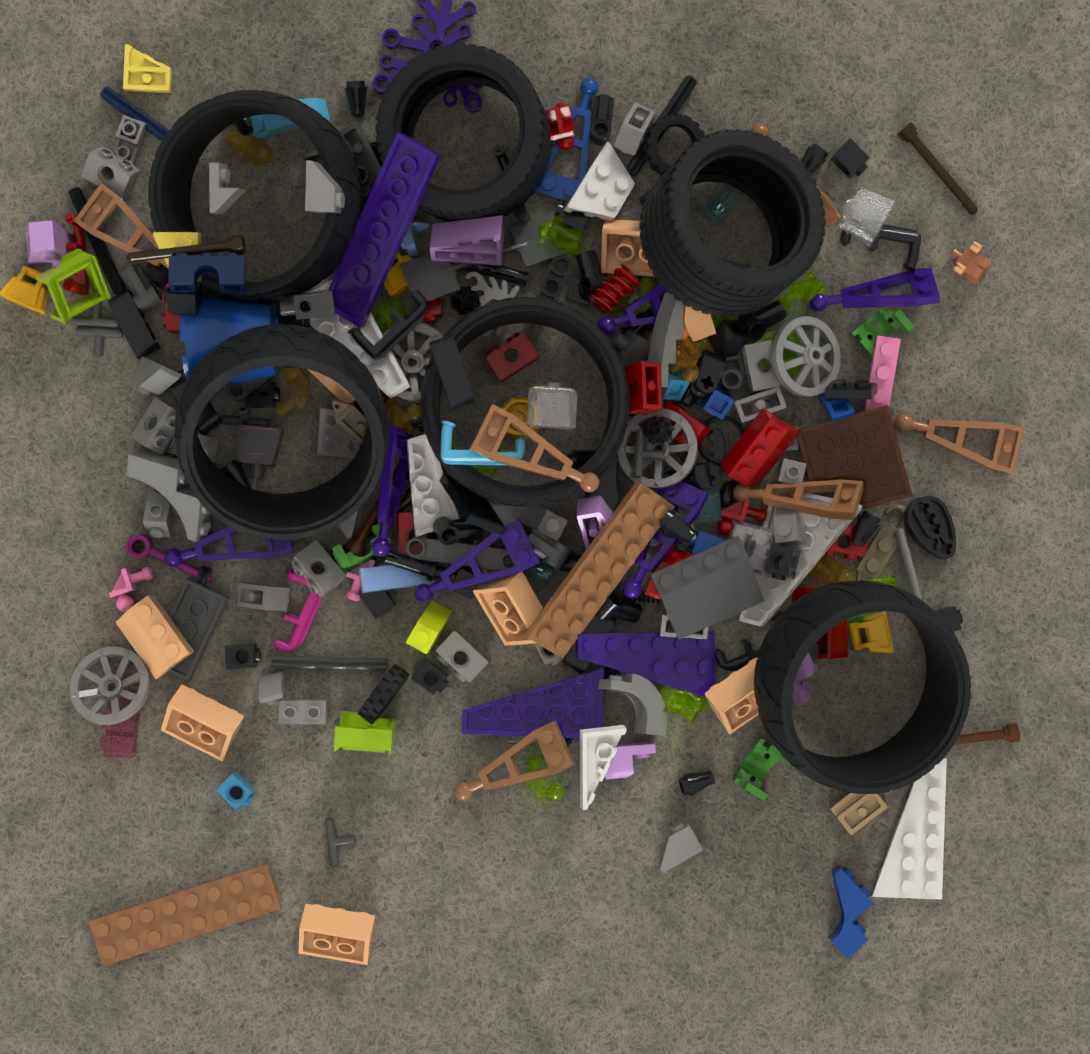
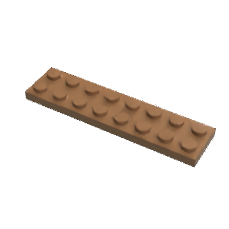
M637 480L528 628L525 635L563 659L577 640L578 634L584 631L606 601L607 596L612 593L659 529L663 518L675 506Z
M266 863L110 913L88 922L101 964L105 966L282 908L269 864Z

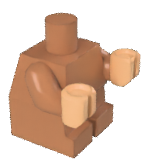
M976 241L973 242L970 249L966 248L963 253L955 249L950 255L951 258L956 260L953 269L958 276L963 275L964 278L977 286L991 266V260L979 254L982 245Z

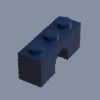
M177 253L175 256H169L168 284L171 293L196 292L197 280L205 274H213L219 278L221 292H246V263L244 256H240L237 253H227L225 256H215L212 253H202L200 256Z

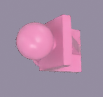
M371 559L347 572L346 577L354 579L350 592H347L348 599L353 601L360 600L361 582L359 569L375 567L377 560ZM379 564L376 567L386 566L387 564Z
M144 567L142 571L133 574L131 568L121 569V574L112 592L109 593L110 598L118 597L116 600L118 610L126 612L134 605L132 597L126 594L137 590L136 582L152 580L153 572L151 568Z

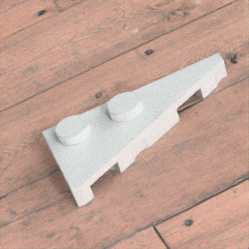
M624 725L580 730V807L583 810H588V806L595 797L594 791L599 781H603L608 771L610 761L617 752L616 746L621 736L626 733Z

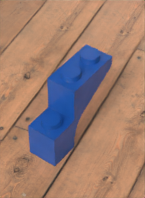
M836 865L832 870V876L841 909V919L835 931L828 938L848 959L868 941L864 935L866 932L865 928L857 920L854 923L853 921L873 902L868 898L871 893L862 884L857 886L852 881L855 876L845 866L841 869Z

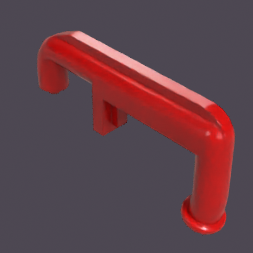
M69 213L66 215L65 221L73 226L74 243L66 244V249L71 250V252L81 249L86 253L84 228L74 222L77 216ZM85 268L75 273L76 282L72 278H68L63 282L62 286L65 291L82 296L89 294L88 275Z

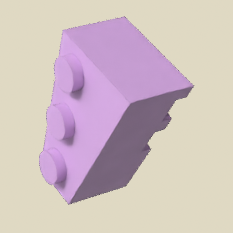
M503 215L433 224L430 241L431 261L501 266L504 243Z
M54 221L28 223V232L26 233L28 265L52 263V266H57L61 264V257L71 252V250L66 249V244H72L71 233Z
M601 495L577 499V519L586 549L613 514Z

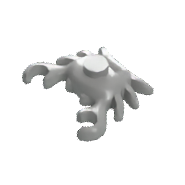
M470 272L466 275V280L471 278L478 280L477 285L472 286V291L484 292V295L479 297L481 306L494 301L513 298L520 288L515 286L510 294H508V286L505 280L502 281V290H500L497 281L493 277L489 278L493 286L491 288L479 273ZM513 324L507 325L510 333H515ZM504 326L497 328V336L501 335ZM494 329L484 333L483 336L487 337Z

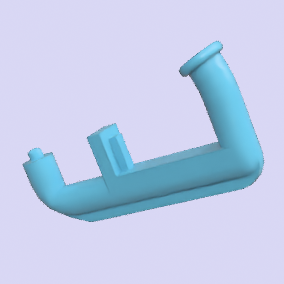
M442 420L441 459L444 463L449 465L507 466L506 464L491 461L472 450H452L453 427H456V425ZM522 436L515 440V452L497 451L496 453L522 459L526 450V440H523Z

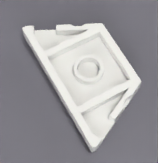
M606 142L599 151L564 210L566 212L579 211L583 212L584 216H596L608 221H612L618 214L635 182L609 142Z

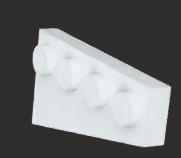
M426 434L406 440L415 537L432 532L433 523L439 517L444 516L451 520L459 519L454 503L439 481L444 473L440 462L429 445Z

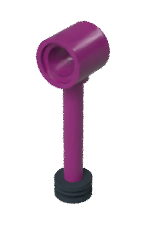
M141 534L134 535L128 539L126 550L131 557L144 558L151 556L165 563V552L154 548V543L149 536ZM138 540H142L145 543V550L142 553L135 549V543ZM183 561L179 566L175 567L197 577L196 583L200 581V584L202 583L203 586L211 579L212 569L208 570V567L206 569L204 565L200 569Z

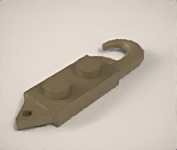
M332 400L336 415L335 421L362 444L367 429L365 414L352 402L348 404ZM396 455L394 461V469L400 461V458Z
M894 504L885 510V514H889L893 510L899 511L902 519L897 528L883 526L877 531L866 550L865 557L861 558L855 568L857 570V581H877L898 546L895 529L904 527L906 531L903 520L906 509L904 506Z

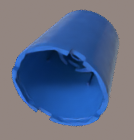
M203 296V302L197 316L180 314V342L185 341L186 356H181L186 381L198 363L224 340L233 335L236 336L237 333L247 329L280 324L276 305L274 303ZM281 366L265 367L247 372L225 385L279 375Z

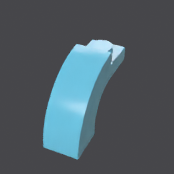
M297 99L319 112L322 117L331 122L326 99ZM263 114L251 117L254 129L253 136L256 141L267 139L284 131L299 129L296 124L283 115Z

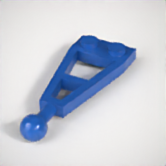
M586 78L581 82L582 98L579 107L574 106L571 111L573 121H575L577 116L585 118L583 140L574 138L573 146L582 149L579 180L548 172L560 150L556 140L551 149L550 158H548L549 164L545 169L544 178H541V183L538 188L536 187L534 193L565 202L566 199H571L587 171L592 111H589L588 107L591 97L596 95L599 89L595 79Z

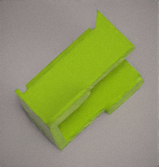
M76 249L64 255L60 259L61 264L36 276L37 281L47 285L57 309L51 313V319L64 324L75 315L107 298H111L96 257L83 252L81 249ZM85 268L93 292L67 304L59 282Z
M341 711L340 726H335L334 752L343 747V750L381 753L389 751L388 754H391L395 743L397 718L379 717L374 724H370L358 715V712Z

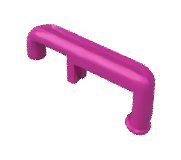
M290 568L288 581H296L307 585L308 582L305 578L298 576ZM310 591L300 617L289 613V615L285 614L283 619L295 623L296 627L289 643L278 638L277 641H273L274 648L290 652L304 642L322 601L318 594L315 595Z

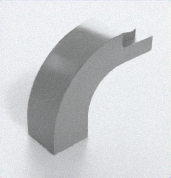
M637 674L609 675V679H599L598 689L619 692L631 700L635 709L633 733L666 737V707L659 691L650 681Z

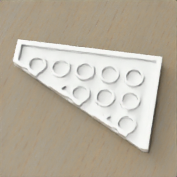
M805 493L803 501L831 506L833 498ZM794 494L778 496L793 498ZM860 504L858 505L855 517L862 509V505ZM768 505L763 531L766 530L774 533L773 518L776 510L775 506ZM804 513L806 544L785 546L801 551L794 579L786 577V580L782 581L771 578L772 573L754 571L765 601L742 611L739 621L764 627L853 520L831 519ZM785 557L778 563L780 569H783L786 565Z

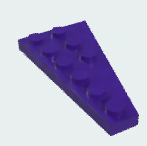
M708 631L707 639L682 638L680 640L677 637L660 636V632L578 634L576 640L577 658L628 674H637L647 680L705 698V693L716 684L715 631Z
M605 668L465 709L462 713V734L527 736L532 731L550 722L557 721L564 738H580V730L603 727L604 690L598 689L599 679H604Z

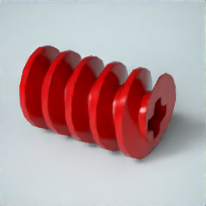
M621 264V268L614 270L615 275H609V282L604 281L601 284L603 289L597 288L595 290L596 296H589L590 302L604 315H606L607 311L612 314L615 313L612 305L619 308L622 306L618 299L621 298L626 301L628 299L625 294L626 291L631 294L634 293L631 287L632 284L637 287L641 286L634 273L623 264Z

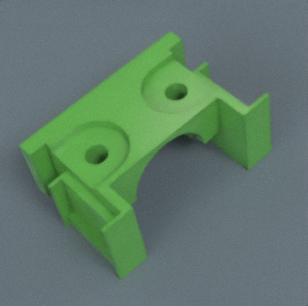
M882 307L849 334L851 338L857 336L860 340L857 344L860 343L872 358L876 335L888 337L898 328L905 334L914 328L915 325L901 311V308L893 312L890 307Z
M381 523L372 526V533L375 538L370 541L371 551L366 556L358 557L352 551L345 554L340 544L332 548V554L345 574L378 557L372 550V543L379 536Z
M759 737L732 780L736 784H739L740 780L745 782L742 789L749 791L764 802L768 794L760 789L767 772L777 762L778 758L787 764L789 762L771 742L766 747L763 745L765 740ZM768 753L769 756L767 758H764V755Z

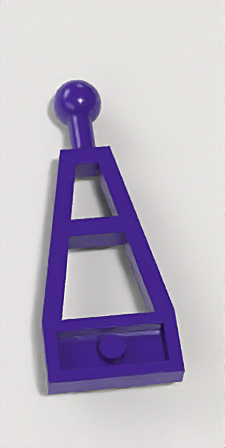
M919 268L915 271H906L840 289V294L825 296L822 293H815L810 297L809 305L814 311H822L827 305L841 303L843 308L912 307L940 303V295L932 268ZM910 283L913 294L880 296L879 290ZM868 293H871V295H872V296H861V295L868 294Z
M661 284L657 285L623 308V315L615 318L603 317L598 321L597 326L608 336L614 333L616 327L626 323L628 327L655 323L661 305L658 295L665 291L666 288L662 287ZM649 301L654 316L636 319L634 311Z
M389 426L388 451L381 475L377 519L381 525L379 536L372 543V550L378 556H385L391 550V544L388 540L390 526H394L408 476L409 465L406 440L414 438L397 426ZM396 455L400 458V461L396 472L395 480L392 485L394 461Z
M682 481L671 487L658 489L656 492L671 504L688 511L689 513L684 520L690 526L699 516L709 496L708 493ZM658 532L654 534L651 539L664 545L653 559L648 562L645 558L650 540L637 557L635 564L639 568L633 579L628 580L623 587L624 594L627 597L637 598L641 595V583L647 571L653 573L680 540L673 535L667 537Z
M517 520L506 525L502 535L497 533L491 534L440 574L442 579L430 585L425 583L418 585L414 591L416 599L420 602H428L432 599L433 593L447 588L448 591L517 574L540 563L521 521ZM501 537L515 567L484 575L475 556ZM468 562L475 577L454 583L450 575Z
M227 527L195 542V548L184 551L178 549L168 550L165 553L164 560L168 566L177 567L183 560L195 557L198 558V561L261 559L294 553L291 540H273L269 538L266 539L269 551L236 553L232 533L237 530ZM224 537L228 553L205 554L203 546Z

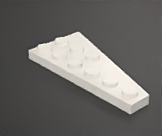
M335 274L304 293L328 291ZM307 302V304H308V306H309V310H310V309H311V304H310V302ZM336 313L335 316L310 318V325L315 330L319 331V333L327 334L345 345L360 359V362L365 364L378 387L389 398L411 387L392 350L380 360H374L355 342L351 334H348V331L356 327V325ZM370 313L365 326L360 330L375 345L384 335L372 313Z
M946 758L938 765L936 764L935 768L925 776L912 783L882 868H880L878 879L872 890V897L942 900Z

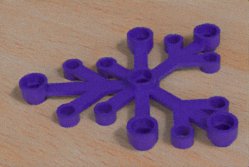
M417 0L418 5L425 9L437 27L435 36L427 26L425 17L418 14L413 17L412 24L415 29L420 31L426 41L401 37L399 32L393 28L386 29L383 32L382 41L388 49H396L400 46L424 51L422 54L426 53L429 49H433L435 46L443 45L444 47L447 44H455L459 40L468 39L471 36V27L468 24H461L455 32L445 37L446 29L466 16L472 17L475 15L476 6L473 2L467 1L460 9L449 15L452 0H442L439 14L431 0H428L426 3H421L420 0ZM466 6H472L474 8L473 11L470 13L466 12ZM417 19L424 21L421 26L415 24ZM462 28H467L469 30V33L467 35H462L460 33V30ZM395 37L396 42L390 44L388 43V38ZM390 55L382 56L380 59L381 67L384 70H396L389 75L377 74L372 81L374 90L378 94L386 93L388 84L393 81L392 78L400 72L399 70L403 66L408 65L407 62L409 61L394 59ZM390 59L391 65L384 66L383 61ZM382 81L387 83L384 89L378 87V84ZM471 84L475 89L483 87V85ZM467 85L452 87L447 90L443 97L446 106H455L458 89L464 98V107L468 112L476 113L482 108L481 96L471 92ZM452 95L455 100L452 103H448L446 98ZM475 100L478 104L472 108L469 106V102Z

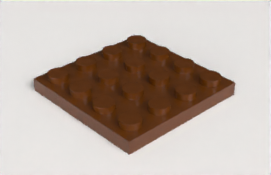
M888 405L855 413V416L832 422L830 420L798 429L800 433L797 435L804 463L807 464L806 470L810 482L826 480L863 481L864 489L859 502L862 505V509L913 496ZM821 492L813 494L834 498L835 492Z

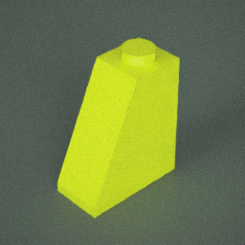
M432 600L417 621L406 643L428 654L449 619L452 610Z

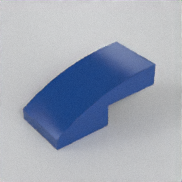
M825 392L818 395L826 414L832 422L855 416V411L849 399L825 398Z

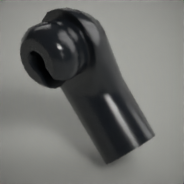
M733 479L721 486L718 501L722 507L727 508L733 504V490L741 483Z

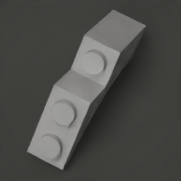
M143 448L128 454L127 476L152 486L164 495L179 514L188 540L197 542L207 536L211 529V523L209 522L210 512L192 492L184 478L178 459L160 455Z

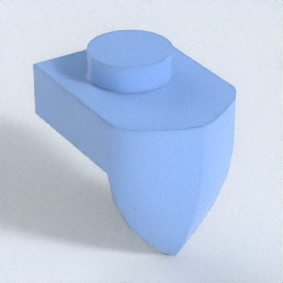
M412 220L401 244L402 250L407 249L409 257L418 255L413 234L424 231L429 226V223Z

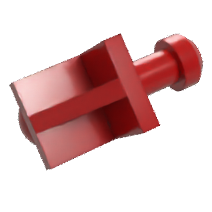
M558 103L554 108L546 110L551 127L550 137L552 141L557 140L559 149L569 151L574 146V138L572 136L574 135L575 124L569 104Z
M748 498L745 499V502L738 501L720 511L719 515L725 516V518L718 522V531L723 535H730L735 529L732 519L744 522L745 515L755 518L757 522L762 523L767 517L766 509L761 508L758 510L748 507L750 502Z

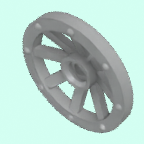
M804 316L787 321L775 335L771 349L772 366L777 379L786 390L797 396L809 397L825 392V388L833 380H836L839 373L841 355L838 341L829 326L817 318ZM801 325L812 328L811 342ZM792 330H794L803 346L786 340ZM820 335L826 342V344L821 347L819 346ZM783 348L796 352L797 358L784 362ZM829 352V363L824 360V354ZM800 365L802 368L793 381L786 370ZM819 366L826 372V375L824 376L821 382L819 377ZM811 369L812 387H802L801 385Z
M419 323L407 335L406 353L398 344L392 349L401 359L397 361L404 375H409L411 392L403 391L394 396L395 398L410 402L421 401V391L419 392L416 374L424 378L426 370L423 366L428 365L430 358L424 359L423 355L430 348L429 342L443 338L436 329L429 325ZM395 326L388 329L383 335L385 336ZM414 332H419L429 337L418 351L414 349ZM408 361H414L415 366L410 367L408 365Z
M662 408L661 411L646 415L636 414L628 421L627 429L617 454L622 469L634 482L638 480L648 488L663 489L679 483L691 472L697 459L698 442L693 428L685 418L672 410ZM654 416L660 419L665 417L674 421L676 424L674 425L675 430L672 431V440L665 442L664 446L658 443L652 445L648 442L649 437L645 436L647 445L644 449L656 450L658 447L663 448L662 460L644 459L643 470L655 461L654 479H648L643 476L641 478L633 477V468L627 457V454H635V446H627L632 432L636 433L637 430H643L638 425L646 420L653 419ZM681 429H683L686 433L688 444L669 445ZM688 451L687 459L683 466L670 456V453ZM663 461H666L676 473L662 479Z
M105 647L90 653L78 664L70 681V698L75 709L85 719L100 725H113L132 717L141 709L150 690V674L147 666L137 654L122 647ZM109 657L122 658L116 675H113ZM100 660L105 673L103 678L88 671L90 667ZM131 661L137 667L138 672L123 680ZM83 677L96 683L99 688L80 691ZM140 681L137 695L125 690V688ZM102 696L90 710L82 702V699ZM120 697L132 701L126 708L120 711ZM111 700L112 714H98Z

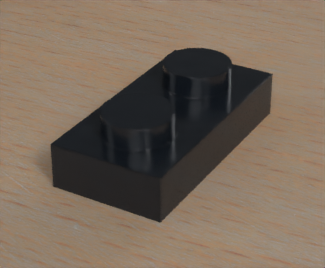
M844 379L833 380L825 388V398L872 399L877 393V383H869L868 380H858L854 383L846 382Z

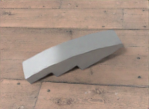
M669 293L664 294L660 305L648 356V362L661 364V387H668V363H676V340H683L684 304L682 301L676 300L673 294L670 295Z

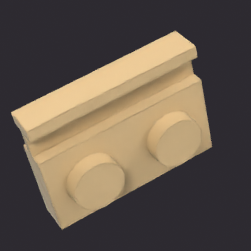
M849 792L829 807L850 835H853L888 808L876 793L855 794Z

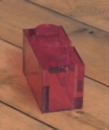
M112 708L106 709V713H103V715L112 714ZM139 711L121 723L102 725L106 731V735L102 736L100 748L104 751L103 757L133 758L137 756Z

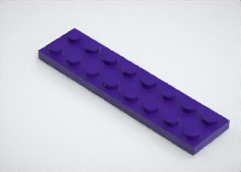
M402 132L396 133L354 229L350 243L328 291H333L335 313L361 328L365 326L441 157L439 153Z

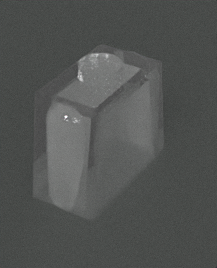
M861 187L854 199H848L842 210L845 214L839 227L868 247H871L896 201Z
M547 382L546 386L534 385L528 391L526 425L531 428L575 430L577 391L574 388L561 387V383Z

